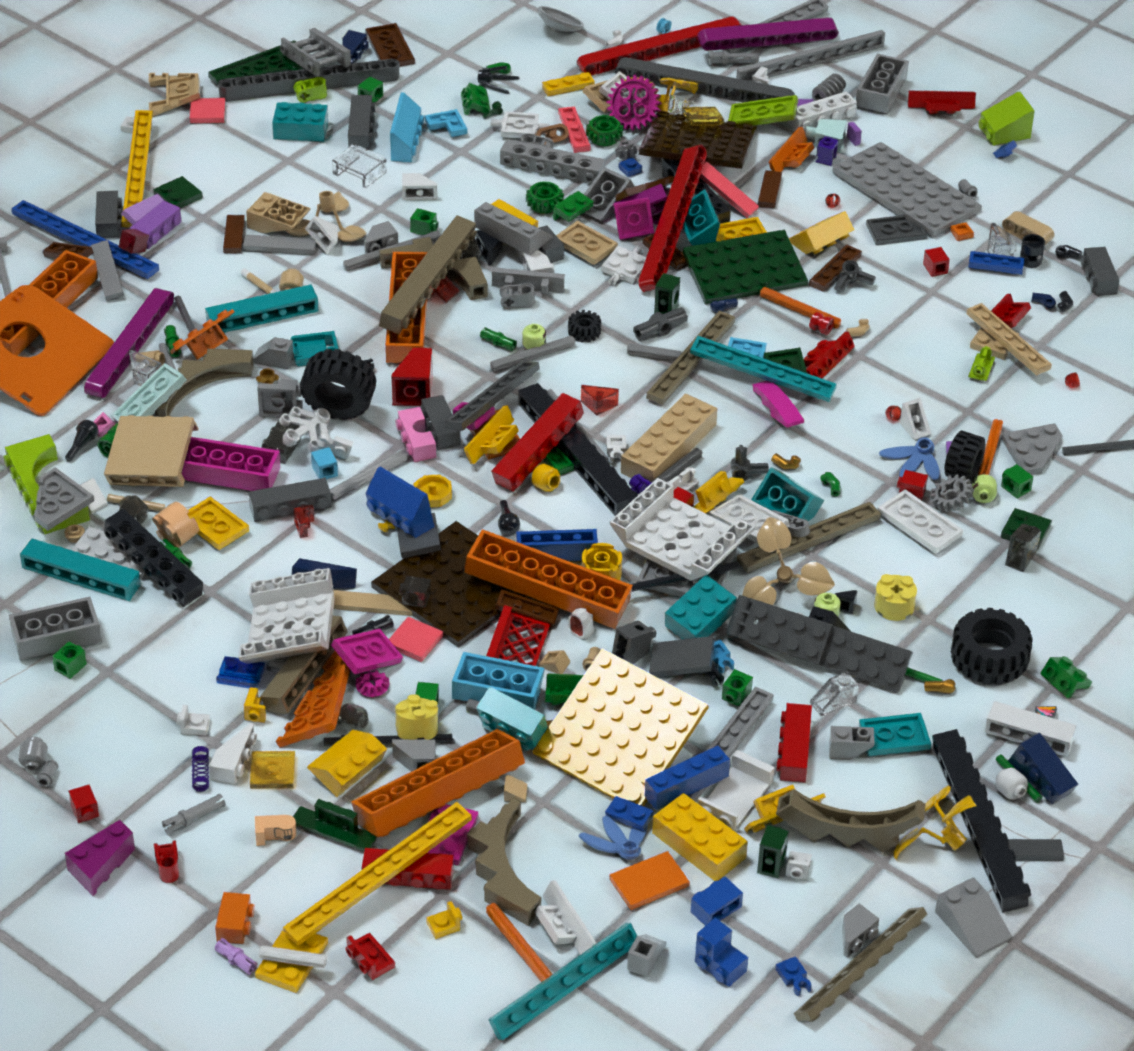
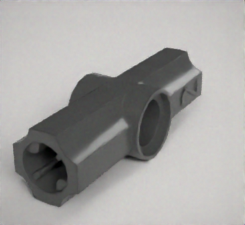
M683 307L665 314L656 312L648 321L634 326L633 332L639 341L658 333L661 336H665L672 330V327L687 322L688 316Z

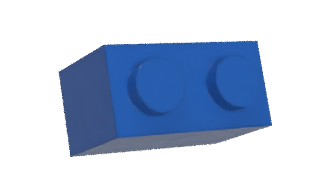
M725 876L719 881H714L705 890L694 894L691 898L690 912L704 926L714 918L721 921L742 907L743 892Z

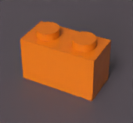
M223 892L215 926L217 942L224 938L229 943L244 944L245 936L250 934L251 929L249 918L253 917L255 912V904H251L250 894Z

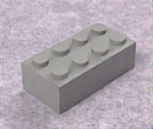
M877 53L857 88V106L880 113H888L907 79L909 61Z
M91 597L9 615L11 632L19 660L55 653L67 642L79 646L102 642L100 625Z

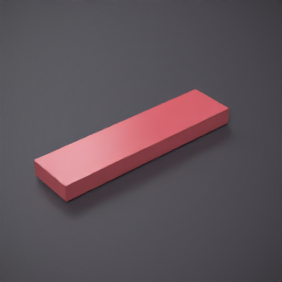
M575 106L558 108L561 122L568 128V139L573 152L591 151V145Z
M707 161L704 163L699 178L742 215L748 218L759 208L754 201Z

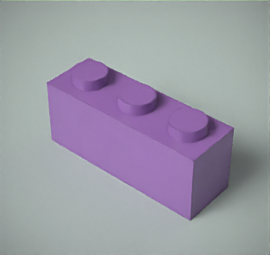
M163 200L132 225L130 229H137L149 235L146 249H149L182 222L180 207Z

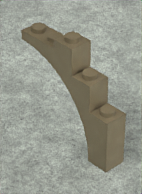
M431 238L412 240V245L379 250L381 269L391 268L393 252H428L433 246ZM477 258L456 259L453 268L448 269L446 277L458 284L470 300L488 297V283Z
M207 349V354L203 356V361L183 360L181 368H178V372L183 374L187 380L182 384L181 388L176 390L165 403L155 410V416H170L175 406L186 395L208 383L234 377H252L254 365L253 350Z
M793 789L779 798L776 815L813 842L826 837L828 834H831L847 847L865 839L883 853L898 844L900 834L905 833L910 828L924 821L926 804L921 800H917L909 805L892 810L876 812L850 811L824 805Z
M513 798L508 804L503 805L499 814L496 817H492L488 824L480 821L469 830L467 834L468 849L478 854L475 860L476 875L487 881L483 888L484 901L489 904L496 903L504 913L529 926L537 917L535 911L538 906H541V897L527 888L516 876L505 853L508 835L513 825L521 816V801Z

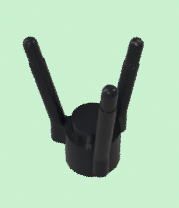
M507 66L482 68V70L478 71V83H481L482 87H489L509 94L508 90L489 84V82H493V78L519 80V76L493 75L492 71L507 69Z

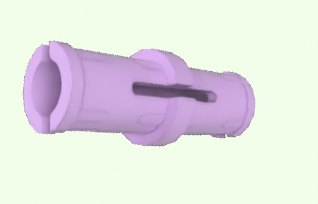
M224 938L216 943L215 951L226 957L231 965L238 966L248 975H251L256 970L258 963L246 956L241 948L234 947Z

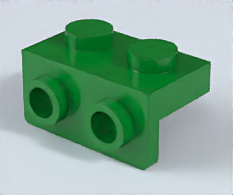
M469 82L467 87L463 88L461 92L464 114L468 115L472 108L484 114L488 113L490 105L487 90L482 86Z
M577 191L555 204L553 219L557 220L562 217L570 222L592 208L594 201L580 191Z
M1065 656L1050 657L1041 671V675L1066 698H1071L1076 689H1088L1092 684V681L1087 678V674L1083 670L1077 669L1073 665V661Z
M548 673L546 677L545 702H550L553 705L565 703L584 675Z

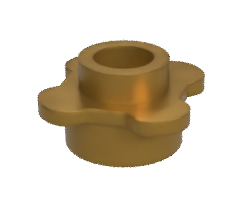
M270 368L262 369L260 376L256 377L257 382L273 384L274 381L279 379V376Z

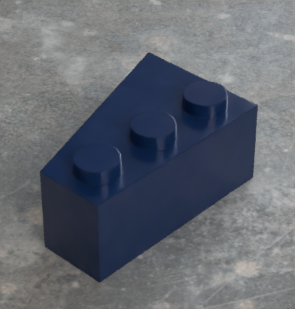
M1041 733L1020 743L1008 760L1051 804L1070 795L1079 785Z

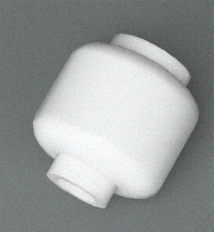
M1007 768L997 774L995 785L996 789L1006 798L1015 800L1026 794L1028 780L1015 768Z

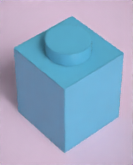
M329 447L311 452L312 468L318 479L325 477L329 479L338 476L337 460Z

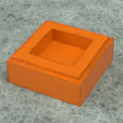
M967 222L950 226V232L957 241L974 237V232Z

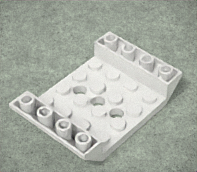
M659 478L652 482L610 521V526L626 548L690 581L708 575L755 530V526L739 518L729 526L674 498V486Z
M330 568L316 569L311 572L296 573L284 577L278 576L273 579L257 580L251 583L249 597L253 605V614L248 642L240 645L238 657L240 661L251 664L328 650L335 601Z

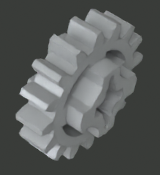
M949 475L947 480L942 478L940 484L935 483L936 488L931 489L933 494L930 495L934 506L938 507L940 511L944 508L946 512L952 508L956 511L957 507L963 508L964 503L969 504L968 498H973L972 492H974L970 480H966L965 476L959 478V475H956L952 478Z

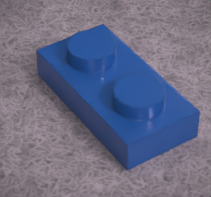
M615 796L606 809L605 814L615 821L644 832L653 819L654 811Z

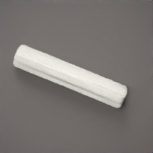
M264 945L259 950V958L264 960L325 968L327 963V956L323 954Z

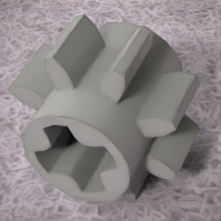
M622 141L617 146L618 148L615 149L616 157H619L621 161L634 158L635 154H637V147L633 146L631 141Z

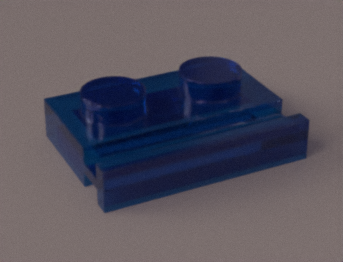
M224 656L216 681L219 684L258 688L265 670V662L246 664L240 661L239 658Z

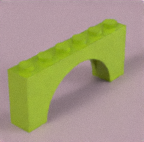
M50 434L5 447L6 455L3 456L6 467L10 466L12 479L16 478L17 488L19 491L22 490L24 502L29 503L28 508L31 515H34L36 510L37 492L39 490V485L35 481L36 476L46 465L58 460L56 445ZM86 506L48 531L37 522L35 523L38 528L41 527L45 535L67 528L70 525L90 521L89 509Z

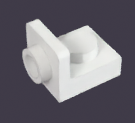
M761 66L753 75L752 81L769 84L768 68Z
M183 705L182 712H178L177 725H180L181 734L207 735L210 715L189 713L188 705Z
M790 851L785 877L808 880L812 854Z

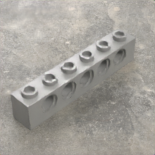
M506 139L500 149L501 165L590 184L605 167V159Z

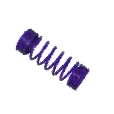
M197 746L192 749V788L199 792L206 791L209 788V750L205 746ZM201 751L207 753L205 755H195V753ZM196 782H205L206 784L199 785Z

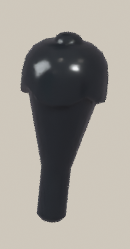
M85 419L77 425V433L73 445L65 456L67 461H72L76 453L92 439L95 440L99 432L95 422Z
M501 500V516L498 519V527L502 534L511 536L519 531L521 523L519 517L510 511L507 501Z

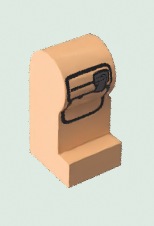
M255 816L256 846L265 845L266 840L281 839L283 841H290L295 838L297 832L296 821L293 816Z

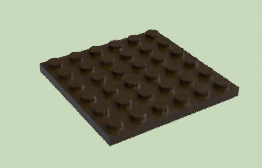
M659 112L656 114L658 117L654 118L639 148V155L681 160L683 151L686 148L701 144L707 152L705 162L707 161L709 164L742 169L756 136L757 126H753L750 123L740 125L734 121L721 122L718 119L706 120L699 116L692 118L686 117L683 114L670 115L668 112Z
M457 521L439 533L440 551L403 558L371 581L373 589L380 594L389 595L412 611V616L422 623L443 631V637L458 648L501 616L502 611L495 609L501 589L527 597L464 572L466 557L478 535Z

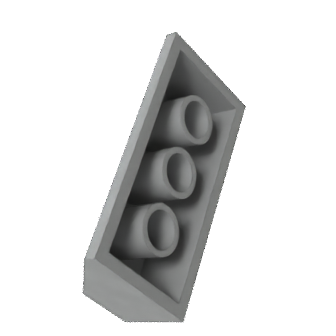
M484 202L474 210L475 228L528 255L533 254L553 238V235L487 202Z

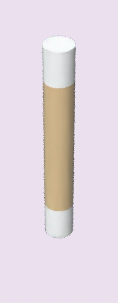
M247 269L241 270V275L267 294L277 292Z

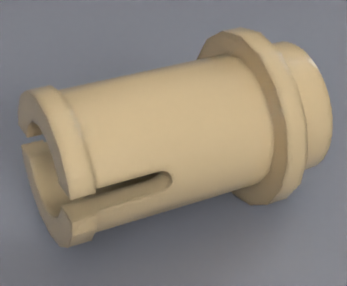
M590 648L587 658L582 662L585 671L588 670L601 651L600 648Z

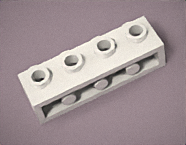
M846 91L797 106L795 120H789L787 123L795 131L798 127H803L805 132L807 126L817 128L820 119L844 120L856 116L857 101Z
M994 701L987 717L985 733L1022 743L1041 733L1056 754L1067 757L1074 740L1077 725Z

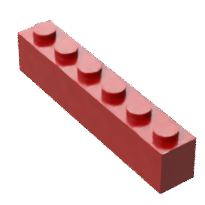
M562 393L492 469L491 472L495 483L514 492L523 483L524 479L534 471L535 467L546 458L547 454L559 443L562 437L570 431L572 426L582 418L584 411L581 401Z

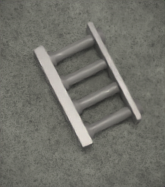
M316 28L309 29V38L291 43L284 37L281 38L280 49L282 54L316 77L320 76L319 67L338 62L345 68L351 66L350 50ZM329 56L328 58H325V59H322V60H317V59H320V58Z

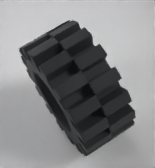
M578 310L576 314L572 313L568 318V334L573 336L575 341H579V339L581 342H584V340L591 342V339L593 341L596 340V337L599 338L601 334L600 316L596 312L591 313L590 310L588 312L582 310L581 313Z

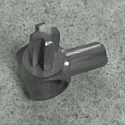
M847 260L842 265V270L839 274L840 279L834 289L838 293L844 292L849 284L856 283L857 281L873 285L876 277L863 272L857 262Z
M743 445L736 447L735 457L730 462L732 477L743 478L746 481L750 478L751 474H767L769 471L768 463H750V460L747 459V448L743 447Z

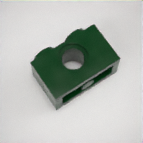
M662 274L655 286L654 313L660 312L665 314L679 307L680 277Z
M767 825L759 846L757 873L779 878L786 861L788 830Z

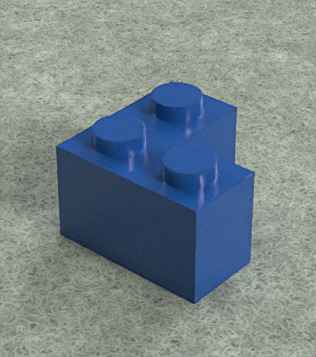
M714 918L697 932L695 962L701 969H705L712 974L717 981L723 982L730 987L747 972L748 957L731 945L732 930Z

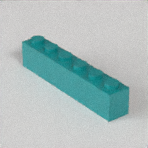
M312 284L205 308L206 322L210 319L212 321L218 319L217 315L225 309L227 312L232 309L235 311L230 317L218 324L224 333L319 312L318 297Z
M32 538L20 553L23 569L126 601H130L141 586L140 573L137 570Z

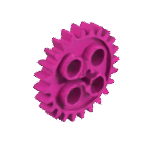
M636 75L633 76V79L627 76V81L621 78V84L615 82L617 88H611L613 94H608L611 100L606 101V103L611 106L607 110L612 111L609 116L615 117L620 121L626 130L629 127L632 131L635 130V127L641 130V125L647 128V122L652 123L653 120L651 118L658 117L655 111H660L657 106L662 103L657 101V99H660L661 95L656 94L659 89L654 88L655 84L653 82L650 83L648 78L644 80L643 76H640L639 79ZM629 91V96L623 98L624 92ZM646 91V95L640 98V93ZM628 108V113L622 115L623 109ZM645 108V112L639 115V110Z

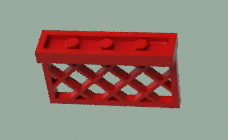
M504 605L486 656L508 661L517 659L519 663L536 666L550 624L512 613V607ZM512 621L520 622L523 626L516 628ZM537 627L543 629L544 631L535 634L532 628ZM527 630L530 636L523 638L520 632ZM515 635L518 641L511 643L507 637ZM535 641L538 647L531 649L527 643ZM522 645L526 651L518 653L514 647ZM510 649L513 655L505 657L502 651ZM529 655L533 661L525 663L522 657Z

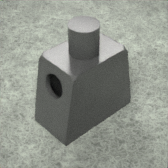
M634 621L616 628L612 654L631 664H635L649 653L651 640L657 635L656 630L652 626L647 627L640 621Z

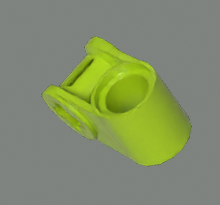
M322 77L298 81L294 84L293 89L297 94L299 102L305 103L327 97L326 80Z

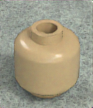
M296 269L284 271L280 278V291L303 286V275Z

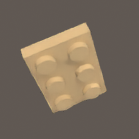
M576 221L556 235L564 244L566 250L593 265L611 254L618 246V243L579 221Z

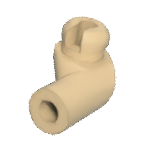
M860 319L859 326L847 328L846 332L848 331L851 337L863 336L870 328V325H868L869 320Z

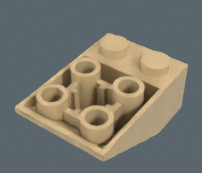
M264 192L246 211L247 228L261 233L292 230L307 215L311 208Z

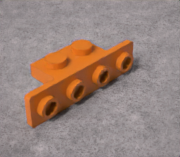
M798 127L769 160V166L772 171L781 172L785 167H799L813 151L814 145L812 142L807 143L808 140L803 127Z
M225 309L217 315L218 319L215 321L210 319L202 325L204 328L201 330L194 329L187 334L188 338L184 341L182 338L172 344L174 347L170 350L171 354L187 345L198 360L207 354V349H215L226 342L228 338L218 324L230 317L235 311L232 309L227 312Z

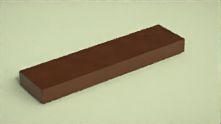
M669 176L625 189L616 194L615 198L618 202L659 184H662L663 188L673 183L674 177Z
M846 244L809 280V286L825 292L839 278L843 263L847 260L856 262L861 257L862 251Z

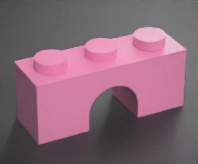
M415 407L398 411V419L395 420L396 428L398 431H401V440L403 443H406V451L411 455L413 461L419 462L436 458V442L431 431H425V417L421 408Z

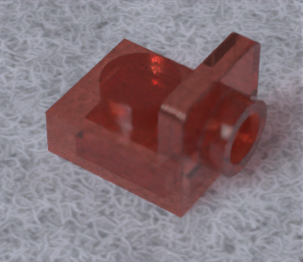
M445 277L440 280L438 288L433 289L432 294L436 293L447 303L457 296L460 290Z
M313 505L294 508V524L299 537H308L310 522L314 521Z

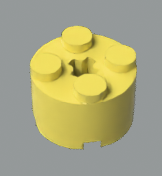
M882 575L876 585L874 601L876 612L878 613L879 611L885 619L892 621L904 620L909 614L911 616L915 610L917 587L913 582V578L901 575Z
M412 694L406 700L399 702L395 706L397 735L401 739L417 740V738L423 737L429 740L435 737L438 733L437 701L420 698L419 695Z

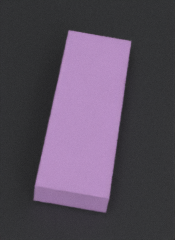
M156 194L124 209L121 214L134 225L160 204L163 199Z

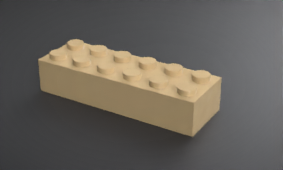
M685 393L621 455V473L630 478L640 474L650 482L688 454L716 426L718 408Z

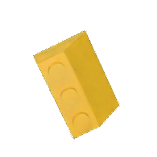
M843 211L790 237L789 240L792 245L803 253L813 252V254H817L824 250L823 246L826 245L828 248L836 244L838 238L841 241L849 237L848 233L854 231V227L846 211Z
M352 729L310 763L307 768L338 797L380 763L387 748L373 734Z

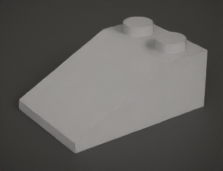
M603 167L584 193L585 196L594 201L593 207L585 211L584 214L600 222L609 218L615 213L612 204L617 202L616 194L625 189L635 187L632 180Z
M974 877L938 894L935 913L975 958L1012 940V935L988 892Z

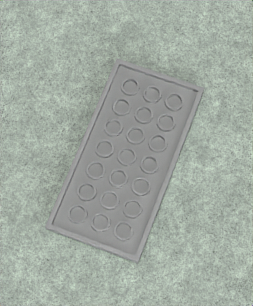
M882 142L833 166V173L898 215L906 216L905 219L918 228L920 226L923 227L926 233L932 237L946 231L950 226L956 225L977 214L982 209L981 204Z

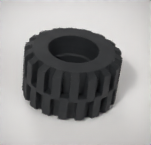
M960 430L954 437L946 456L944 465L945 476L948 477L950 475L952 478L956 475H959V478L965 476L966 480L969 479L971 482L975 478L984 457L985 438Z

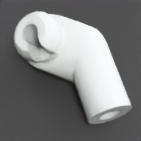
M621 30L612 32L614 37L605 41L606 48L615 47L622 43L623 35Z

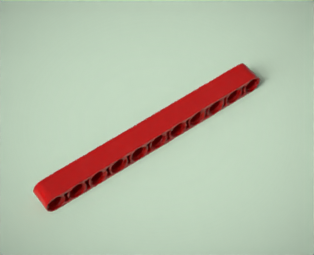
M730 16L584 54L578 58L577 66L583 73L589 72L591 76L615 70L620 59L624 57L649 61L702 47L698 39V33L701 30L740 26L742 24L736 17Z
M701 144L686 148L683 151L639 277V287L643 292L655 290V286L662 274H667L707 157L706 149Z

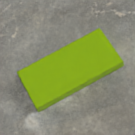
M797 95L732 104L728 121H734L740 125L744 123L760 125L795 120L798 97Z

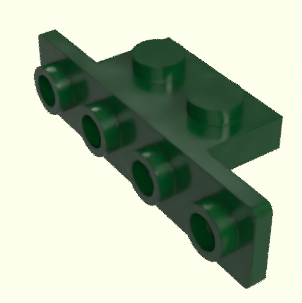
M318 799L314 804L315 811L300 806L293 815L297 827L361 851H365V848H371L377 840V836L369 831L358 828V813Z

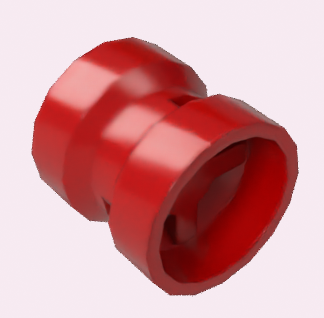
M815 312L811 317L809 328L815 331L819 330L822 334L828 335L834 326V318L824 317L822 313Z

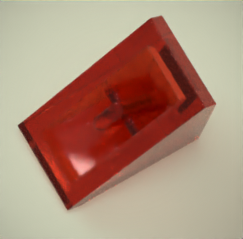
M581 385V402L597 416L618 406L619 389Z

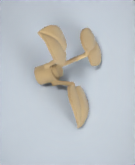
M331 191L319 193L320 204H317L315 216H319L320 210L323 212L333 211L341 230L338 232V239L340 241L353 242L367 236L366 231L361 227L354 225L347 226L346 228L342 227L337 212L346 210L349 207V202L339 191L335 194ZM302 219L292 230L284 231L294 236L310 235L305 229L310 220Z
M773 517L766 519L758 531L757 542L765 552L771 553L776 550L781 567L777 570L778 578L767 583L762 576L753 577L746 583L742 596L773 605L777 594L776 590L770 585L779 582L789 584L796 578H800L797 582L798 590L805 595L815 596L831 590L835 583L822 564L818 562L805 564L801 569V575H794L792 569L785 566L780 549H786L790 546L791 533L780 520Z

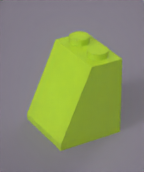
M1016 92L981 112L978 125L993 146L1005 144L1013 140L1030 139L1035 110L1021 92Z

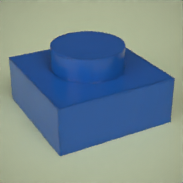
M1014 140L999 147L993 154L996 159L1001 156L1006 158L1013 153L1012 150L1017 147V144Z
M634 158L627 159L618 164V168L627 177L642 172V165Z

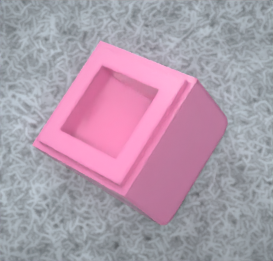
M104 412L93 421L98 426V435L100 437L107 434L108 430L116 424Z

